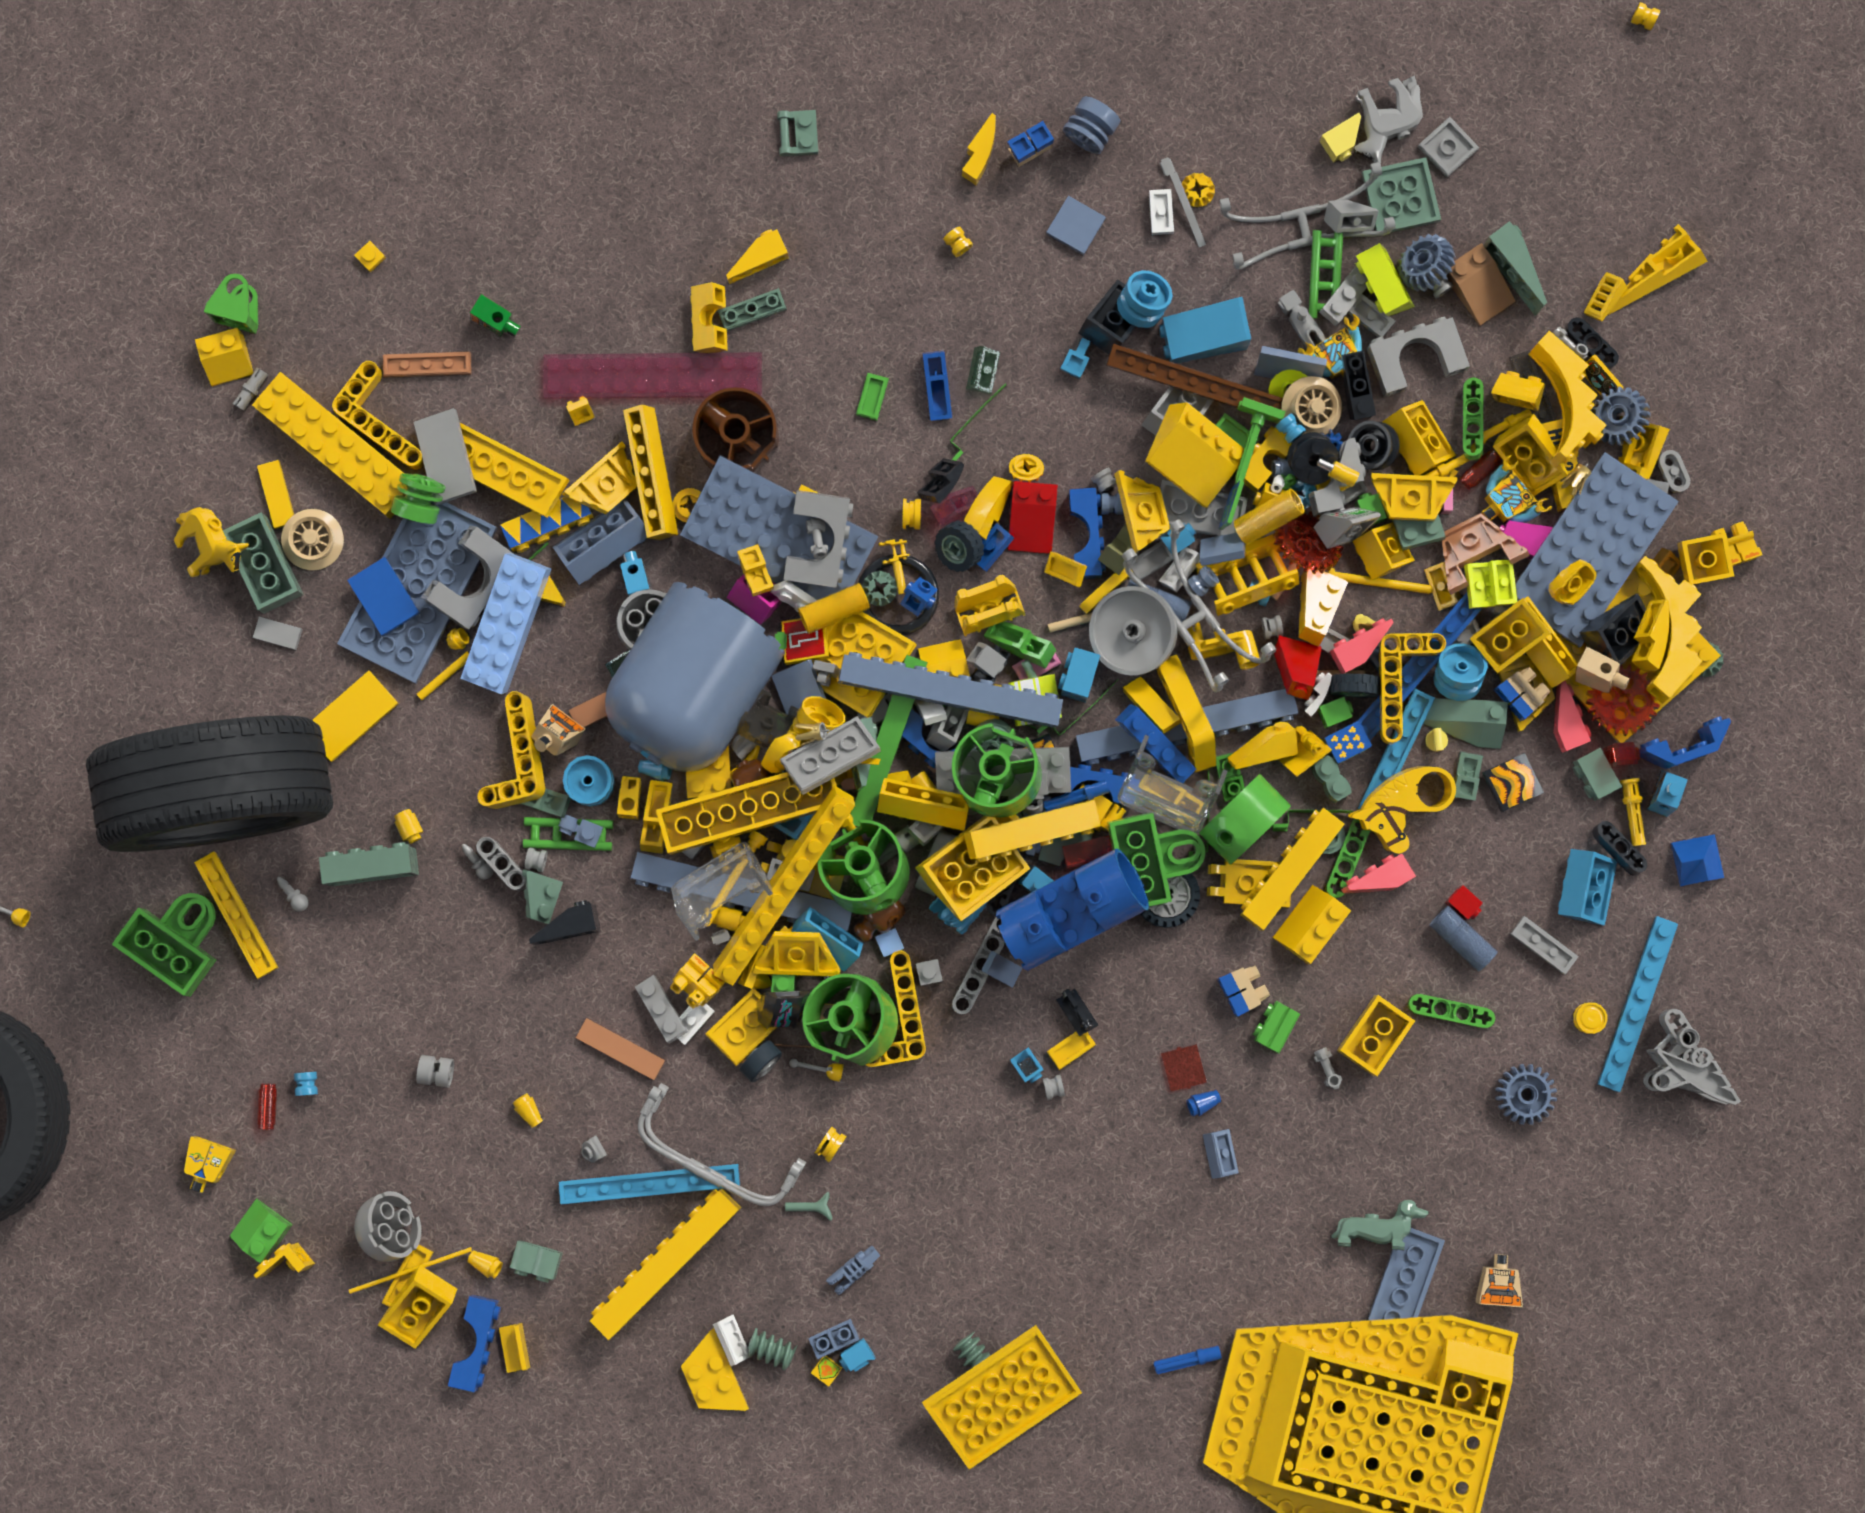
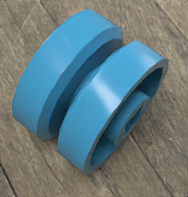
M1143 270L1135 272L1129 277L1118 297V311L1128 323L1142 328L1155 326L1171 303L1173 297L1172 289L1168 282L1159 274Z
M1468 644L1450 645L1441 652L1433 676L1434 685L1439 693L1455 701H1466L1474 698L1480 692L1488 668L1487 660L1474 646Z
M586 755L577 757L569 763L564 771L563 784L565 791L571 799L583 806L593 807L601 805L610 798L614 791L615 778L612 770L604 761L597 757ZM587 777L592 778L591 784H585Z

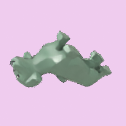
M1404 1200L1399 1203L1396 1215L1392 1219H1379L1377 1214H1365V1218H1342L1338 1222L1337 1231L1331 1236L1334 1239L1338 1238V1246L1351 1247L1350 1238L1355 1239L1359 1237L1377 1244H1388L1391 1242L1392 1250H1404L1405 1243L1403 1239L1411 1231V1220L1425 1218L1429 1211L1418 1208L1416 1202L1412 1200Z

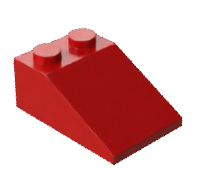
M1014 481L1009 530L1014 539L1008 545V551L1044 554L1052 552L1058 485Z

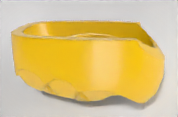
M1584 560L1575 561L1557 575L1549 584L1548 591L1555 601L1574 605L1594 583L1597 576L1596 571L1590 563Z
M789 730L785 735L775 738L768 748L761 766L771 773L784 771L785 768L782 766L780 759L794 752L803 744L802 740L795 739L798 734Z

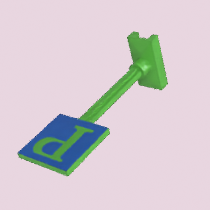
M1245 397L1242 401H1239L1237 410L1253 415L1250 422L1251 429L1236 473L1235 485L1231 487L1218 529L1223 530L1232 523L1244 485L1243 480L1247 473L1260 428L1263 427L1265 420L1278 424L1283 420L1286 411Z

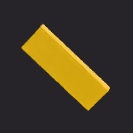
M276 460L258 465L257 468L274 529H279L285 526L286 522L294 515L280 461Z
M1141 676L1123 687V692L1163 734L1181 723L1180 718Z
M419 1244L416 1250H413L405 1257L398 1272L429 1262L434 1252ZM414 1272L394 1278L382 1304L390 1307Z

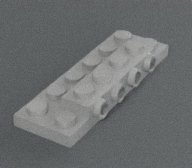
M1069 747L1035 748L1042 769L1041 786L1035 799H1043L1044 795L1048 793L1071 792ZM1028 748L1013 749L1009 759L1011 762L1034 757ZM978 750L970 751L961 769L962 789L972 798L975 796L976 788L982 776L979 769L982 755ZM954 751L935 752L937 789L961 794L952 774ZM998 765L993 767L989 775L998 776L1002 774L1005 766ZM1033 772L1016 774L1011 787L1003 790L1000 796H1008V800L1019 796L1029 785Z

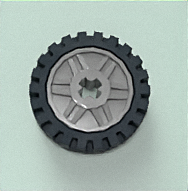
M1192 873L1167 878L1169 890L1172 892V902L1149 906V909L1140 915L1152 925L1163 928L1176 927L1189 920L1195 913L1200 900V889Z

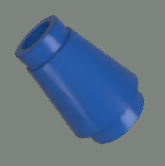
M1217 1090L1191 1095L1190 1099L1186 1100L1188 1110L1192 1116H1201L1218 1103H1221V1097Z

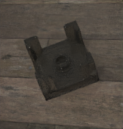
M762 689L757 696L754 707L749 713L746 711L741 717L737 734L768 750L775 738L783 736L789 731L799 709L790 706L786 715L769 705L771 693Z

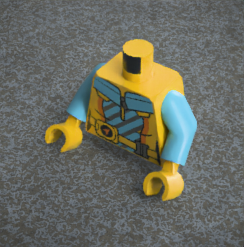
M1353 314L1354 320L1349 323L1347 317L1343 319L1344 323L1349 326L1348 329L1346 327L1315 347L1305 342L1307 346L1306 352L1302 348L1298 349L1300 354L1327 359L1323 373L1324 377L1334 379L1340 374L1344 377L1342 355L1362 351L1361 335L1358 327L1360 319L1355 314Z
M1509 455L1505 458L1503 465H1500L1490 476L1486 487L1488 495L1485 498L1489 506L1481 514L1490 521L1498 516L1503 523L1506 521L1525 523L1539 516L1541 512L1550 511L1552 506L1547 509L1543 508L1542 504L1548 498L1539 501L1535 499L1512 470L1518 465V461L1514 465H1510L1508 459L1512 455Z

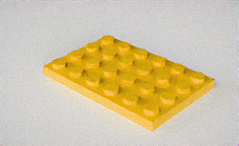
M1035 1325L922 1403L970 1470L1082 1392L1037 1325Z

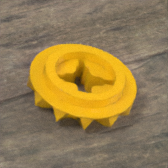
M1193 173L1186 176L1181 183L1192 207H1203L1210 203L1214 197L1215 185L1211 177H1207L1204 173ZM1196 182L1199 187L1204 188L1201 190L1200 198L1196 191H1191V189H1194Z
M1030 454L1018 455L1009 463V473L1012 474L1013 479L1018 478L1021 482L1024 480L1031 482L1032 480L1038 481L1039 477L1043 476V462L1036 456ZM1024 465L1026 466V468H1027L1028 470H1030L1029 472H1026V471L1023 469V468H1024Z
M687 488L678 492L674 497V514L682 522H687L690 516L688 509L683 507L688 504V497H690L693 504H696L701 492L694 488Z

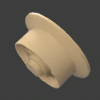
M1309 376L1295 381L1288 387L1282 399L1281 410L1286 411L1284 418L1291 413L1295 415L1297 425H1303L1306 429L1303 434L1317 432L1326 435L1329 429H1334L1341 417L1342 402L1337 389L1329 381L1321 377Z
M307 509L294 514L286 522L281 535V544L285 555L294 565L305 570H320L331 565L339 557L344 544V536L340 524L329 513L318 509Z

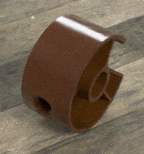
M737 387L719 390L707 397L696 411L692 426L694 442L700 457L711 470H713L716 462L711 460L702 451L699 441L703 421L721 436L723 444L729 450L728 460L732 462L735 460L736 453L745 450L753 456L761 445L752 439V434L773 426L770 444L751 465L742 466L752 472L755 471L763 460L768 463L770 460L767 455L774 447L778 448L779 432L774 413L769 404L753 391ZM734 400L747 401L759 406L768 416L748 423L742 415L731 414L719 405ZM732 428H743L745 433L741 438L735 440L727 437L728 432Z

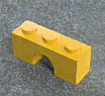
M713 282L692 286L690 301L692 304L693 351L705 355L728 351L727 329L712 324L714 313L719 309L726 308L725 286Z
M1273 426L1264 434L1265 441L1262 444L1257 443L1255 445L1246 476L1243 480L1244 484L1255 493L1260 490L1272 474L1264 466L1263 457L1268 454H1275L1285 459L1292 444L1285 440L1286 433L1279 432Z

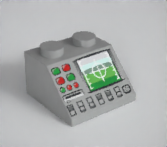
M1357 507L1342 508L1334 513L1329 511L1319 517L1320 521L1314 526V529L1328 549L1353 542V540L1360 537L1381 515L1379 512Z

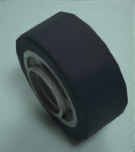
M766 1041L747 1057L740 1067V1071L751 1083L756 1082L774 1067L780 1059L782 1052L771 1041Z

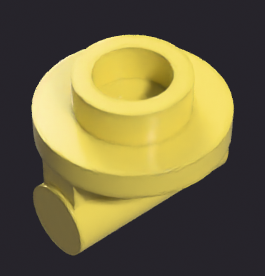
M1358 614L1353 621V628L1355 632L1363 628L1367 632L1373 628L1372 624L1375 621L1363 614Z
M1434 728L1427 734L1425 743L1430 750L1439 752L1447 746L1448 737L1441 728Z

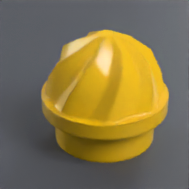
M454 628L448 633L446 641L451 649H464L466 644L469 643V636L463 628Z

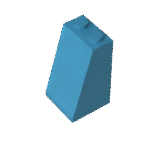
M1242 297L1163 317L1162 325H1159L1160 337H1165L1166 346H1163L1165 359H1169L1170 362L1175 364L1247 350L1251 341Z

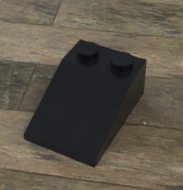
M1118 279L1088 315L1078 334L1108 355L1113 344L1123 347L1137 328V326L1128 323L1118 311L1117 300L1122 289L1125 287V284Z
M1634 594L1592 620L1579 633L1588 648L1622 665L1637 650L1639 642L1634 639V636L1644 616L1646 607L1639 594Z
M587 900L575 902L574 907L565 910L529 939L530 944L540 945L601 932L596 905L587 902Z

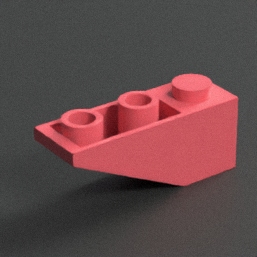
M1384 618L1372 624L1373 628L1366 632L1363 628L1352 634L1354 638L1348 642L1344 638L1333 644L1334 649L1330 651V654L1341 674H1345L1367 661L1394 623L1392 619L1386 622Z
M1566 680L1556 687L1553 732L1562 753L1591 742V731L1582 721V710L1578 704H1575L1572 697L1574 696L1572 686L1566 683Z
M1392 853L1381 860L1383 864L1378 868L1374 864L1364 870L1365 875L1358 878L1356 875L1346 881L1347 886L1341 890L1343 893L1391 891L1416 877L1403 854L1395 857Z

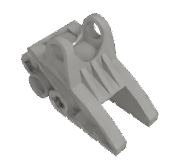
M1678 1009L1664 1010L1659 1016V1021L1667 1036L1654 1049L1647 1050L1649 1056L1658 1066L1645 1074L1643 1078L1645 1087L1651 1091H1667L1677 1087L1721 1104L1736 1105L1741 1102L1734 1089L1729 1088L1731 1084L1726 1076L1721 1074L1723 1072L1717 1062L1713 1061L1714 1057L1711 1052L1706 1048L1697 1047L1700 1041L1699 1033L1691 1027L1684 1014ZM1670 1015H1675L1674 1023H1669ZM1683 1034H1684L1685 1037H1686L1685 1043L1683 1042V1039H1682ZM1668 1042H1670L1671 1046L1667 1051H1663ZM1651 1075H1653L1651 1078V1083L1653 1087H1651L1648 1083V1079ZM1657 1077L1660 1079L1659 1085L1656 1083Z

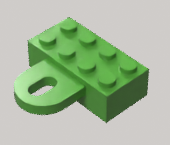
M1151 812L1107 822L1112 849L1121 850L1131 865L1135 867L1144 885L1143 888L1149 906L1172 902L1167 878L1192 873L1204 861L1205 846L1202 839L1196 833L1179 829L1158 834L1154 814ZM1192 844L1195 847V853L1191 857L1175 859L1172 856V850L1177 846Z
M188 893L178 897L161 920L148 910L138 908L112 945L183 996H191L217 961V959L198 947L214 925V906L205 896ZM194 904H199L202 908L201 914L192 925H186L184 922L185 915Z

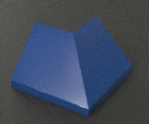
M1715 834L1671 843L1680 886L1724 878Z

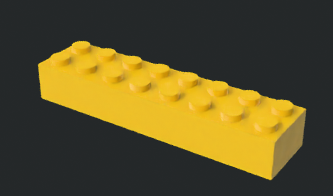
M279 372L252 406L380 512L391 519L394 515L391 512L394 496H405L404 493L397 490V485L403 484L399 481L400 474L403 472L288 377Z
M785 772L657 809L656 813L667 853L672 855L814 814L833 786L837 787L834 777L802 795L789 774Z
M723 1188L719 1191L713 1190L704 1199L707 1203L703 1207L697 1206L688 1215L691 1219L687 1223L681 1222L672 1231L674 1236L671 1239L665 1238L656 1247L658 1252L655 1255L652 1253L640 1263L642 1268L639 1271L636 1269L623 1280L626 1284L622 1288L620 1286L616 1287L607 1296L610 1301L607 1304L604 1302L600 1303L591 1312L594 1317L590 1322L608 1340L742 1208Z

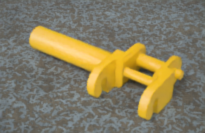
M894 539L885 541V543L880 542L878 543L879 547L887 545L892 547L893 559L884 560L882 564L892 563L898 594L903 595L905 594L906 584L899 559L903 558V560H906V557L910 556L905 551L904 544L907 541L899 539V542H895ZM900 545L902 555L896 554L895 546Z

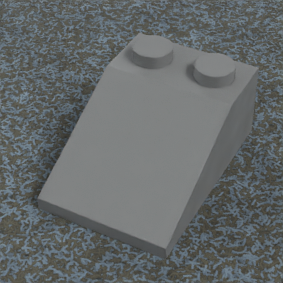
M1169 387L1146 417L1142 426L1156 436L1170 404L1187 402L1204 415L1214 400Z

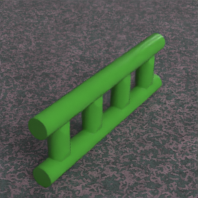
M1313 230L1309 314L1313 319H1317V312L1325 305L1318 303V291H1332V296L1341 285L1343 232H1334V238H1321V231ZM1321 246L1334 247L1333 260H1320ZM1320 268L1333 269L1332 282L1319 281Z
M524 817V826H531L530 839H523V848L612 851V842H606V829H613V820L584 819L604 828L596 848H593L576 840L562 841V832L559 831L560 826H558L561 818ZM582 819L577 820L578 826H580ZM540 826L553 827L552 840H539Z

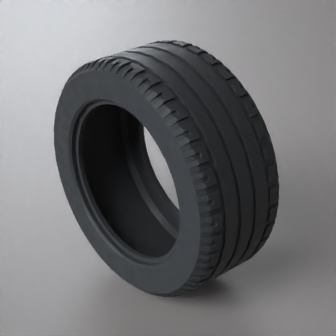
M301 716L243 717L150 731L115 740L96 748L86 760V770L89 774L88 783L99 844L107 850L115 852H142L185 848L271 834L304 826L325 818L333 808V797L330 794L332 789L330 777H328L329 770L327 759H325L326 752L324 741L322 740L321 727L310 718Z
M0 1012V1086L6 1102L7 1124L0 1148V1222L23 1209L25 1204L30 1203L40 1193L39 1190L44 1189L52 1178L51 1174L56 1171L61 1161L60 1156L64 1154L68 1141L66 1136L69 1134L70 1120L68 1119L71 1114L70 1101L67 1098V1095H69L67 1084L63 1081L62 1077L64 1074L59 1063L55 1062V1056L49 1047H45V1042L35 1032H31V1028L19 1020L16 1021L15 1017L4 1012Z

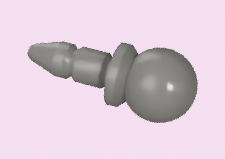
M462 844L464 854L474 863L472 869H476V875L483 880L489 879L493 875L494 870L483 858L479 859V856L473 852L471 847Z
M277 878L280 888L288 896L286 900L290 902L292 909L298 912L304 911L309 904L307 897L300 894L299 889L294 891L292 886L283 878Z

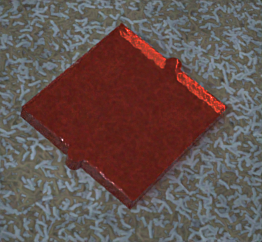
M1197 1044L1184 1048L1177 1047L1176 1050L1161 1053L1171 1091L1183 1088L1191 1089V1086L1207 1082Z

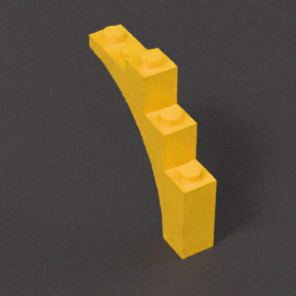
M1548 331L1528 355L1542 368L1550 379L1562 409V438L1557 452L1549 462L1557 468L1561 462L1566 464L1575 455L1571 452L1573 449L1578 451L1582 446L1586 448L1591 442L1595 445L1604 435L1601 431L1606 427V424L1590 411L1595 405L1592 401L1598 395L1581 381L1586 376L1583 371L1589 365L1551 331Z
M1645 556L1637 563L1633 570L1645 581L1656 600L1667 599L1669 601V632L1664 657L1659 670H1657L1654 678L1646 687V690L1663 704L1702 662L1694 650L1686 647L1702 627L1694 617L1685 613L1700 597L1701 593L1697 591L1695 585L1687 582L1685 579L1678 585L1671 575L1664 573L1654 560Z

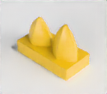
M761 944L741 973L738 984L751 989H764L772 986V981L767 974H753L754 965L763 952L764 945Z

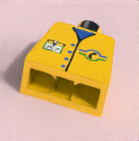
M191 1136L184 1173L194 1176L190 1189L203 1193L207 1181L212 1183L219 1182L236 1150L198 1136Z

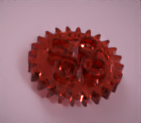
M1312 511L1308 515L1304 512V514L1275 529L1273 537L1276 540L1274 544L1279 546L1277 552L1284 553L1282 559H1290L1288 564L1295 563L1297 570L1303 567L1305 573L1311 569L1313 574H1316L1318 570L1323 574L1325 570L1330 571L1332 567L1336 566L1342 556L1341 551L1344 547L1339 545L1326 548L1314 529V526L1320 521V515L1313 517Z
M1631 664L1626 669H1623L1622 665L1619 667V673L1630 678L1631 688L1622 690L1615 687V690L1612 687L1609 692L1612 695L1611 701L1604 700L1602 698V693L1604 692L1591 688L1593 690L1586 692L1587 696L1592 697L1586 700V704L1592 705L1587 712L1595 713L1591 720L1599 719L1598 727L1606 725V732L1608 733L1612 728L1616 736L1620 730H1622L1624 736L1628 734V730L1635 735L1637 727L1643 731L1645 729L1644 723L1650 725L1652 723L1650 717L1655 718L1657 715L1653 710L1660 707L1659 704L1655 703L1658 700L1646 690V687L1652 680L1647 681L1645 679L1648 673L1645 672L1640 675L1639 668L1631 671ZM1619 698H1626V703L1624 701L1620 703ZM1633 700H1642L1644 707H1636ZM1630 710L1635 713V716L1630 714ZM1615 711H1622L1625 714V719H1618L1615 716Z

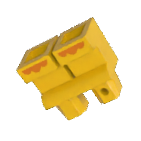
M1744 522L1730 526L1734 537L1727 538L1732 566L1757 559L1763 555L1760 547H1757L1753 531L1748 532ZM1724 528L1711 532V536L1725 533Z
M695 953L678 971L670 986V989L676 994H680L683 990L689 994L686 1002L693 1009L699 1005L703 1007L726 983L714 976L712 968L706 973L710 966Z

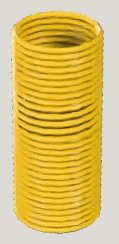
M1289 489L1234 520V528L1240 539L1249 545L1304 514V506L1297 493Z
M857 583L827 597L825 596L823 599L821 598L813 603L798 608V612L807 633L810 634L842 619L844 620L846 617L861 613V611L869 609L870 606L862 586Z

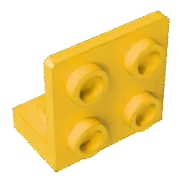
M288 1243L286 1246L285 1244L274 1252V1258L266 1259L256 1267L258 1272L253 1276L256 1279L266 1276L286 1258V1264L293 1271L296 1270L298 1273L308 1270L315 1263L299 1243L292 1245Z

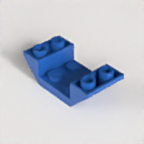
M1720 716L1702 723L1703 728L1698 729L1702 742L1688 747V752L1686 748L1671 753L1667 740L1659 742L1657 738L1640 745L1641 750L1636 751V755L1663 769L1718 751L1731 720L1730 718L1722 720Z

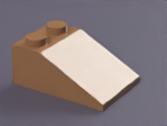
M1482 243L1454 261L1456 265L1451 267L1452 273L1446 275L1448 282H1452L1454 285L1452 289L1479 326L1516 302L1494 259Z

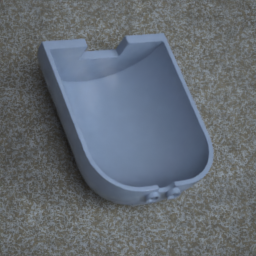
M674 582L610 681L605 697V708L611 726L620 737L630 743L629 747L637 753H641L642 750L649 754L648 760L658 766L661 763L675 771L693 772L708 767L723 754L781 662L785 651L781 648L779 650L781 644L773 636H766L764 634L765 629L732 605L720 598H708L709 594L706 591L695 586L693 588H686L687 585L685 583Z

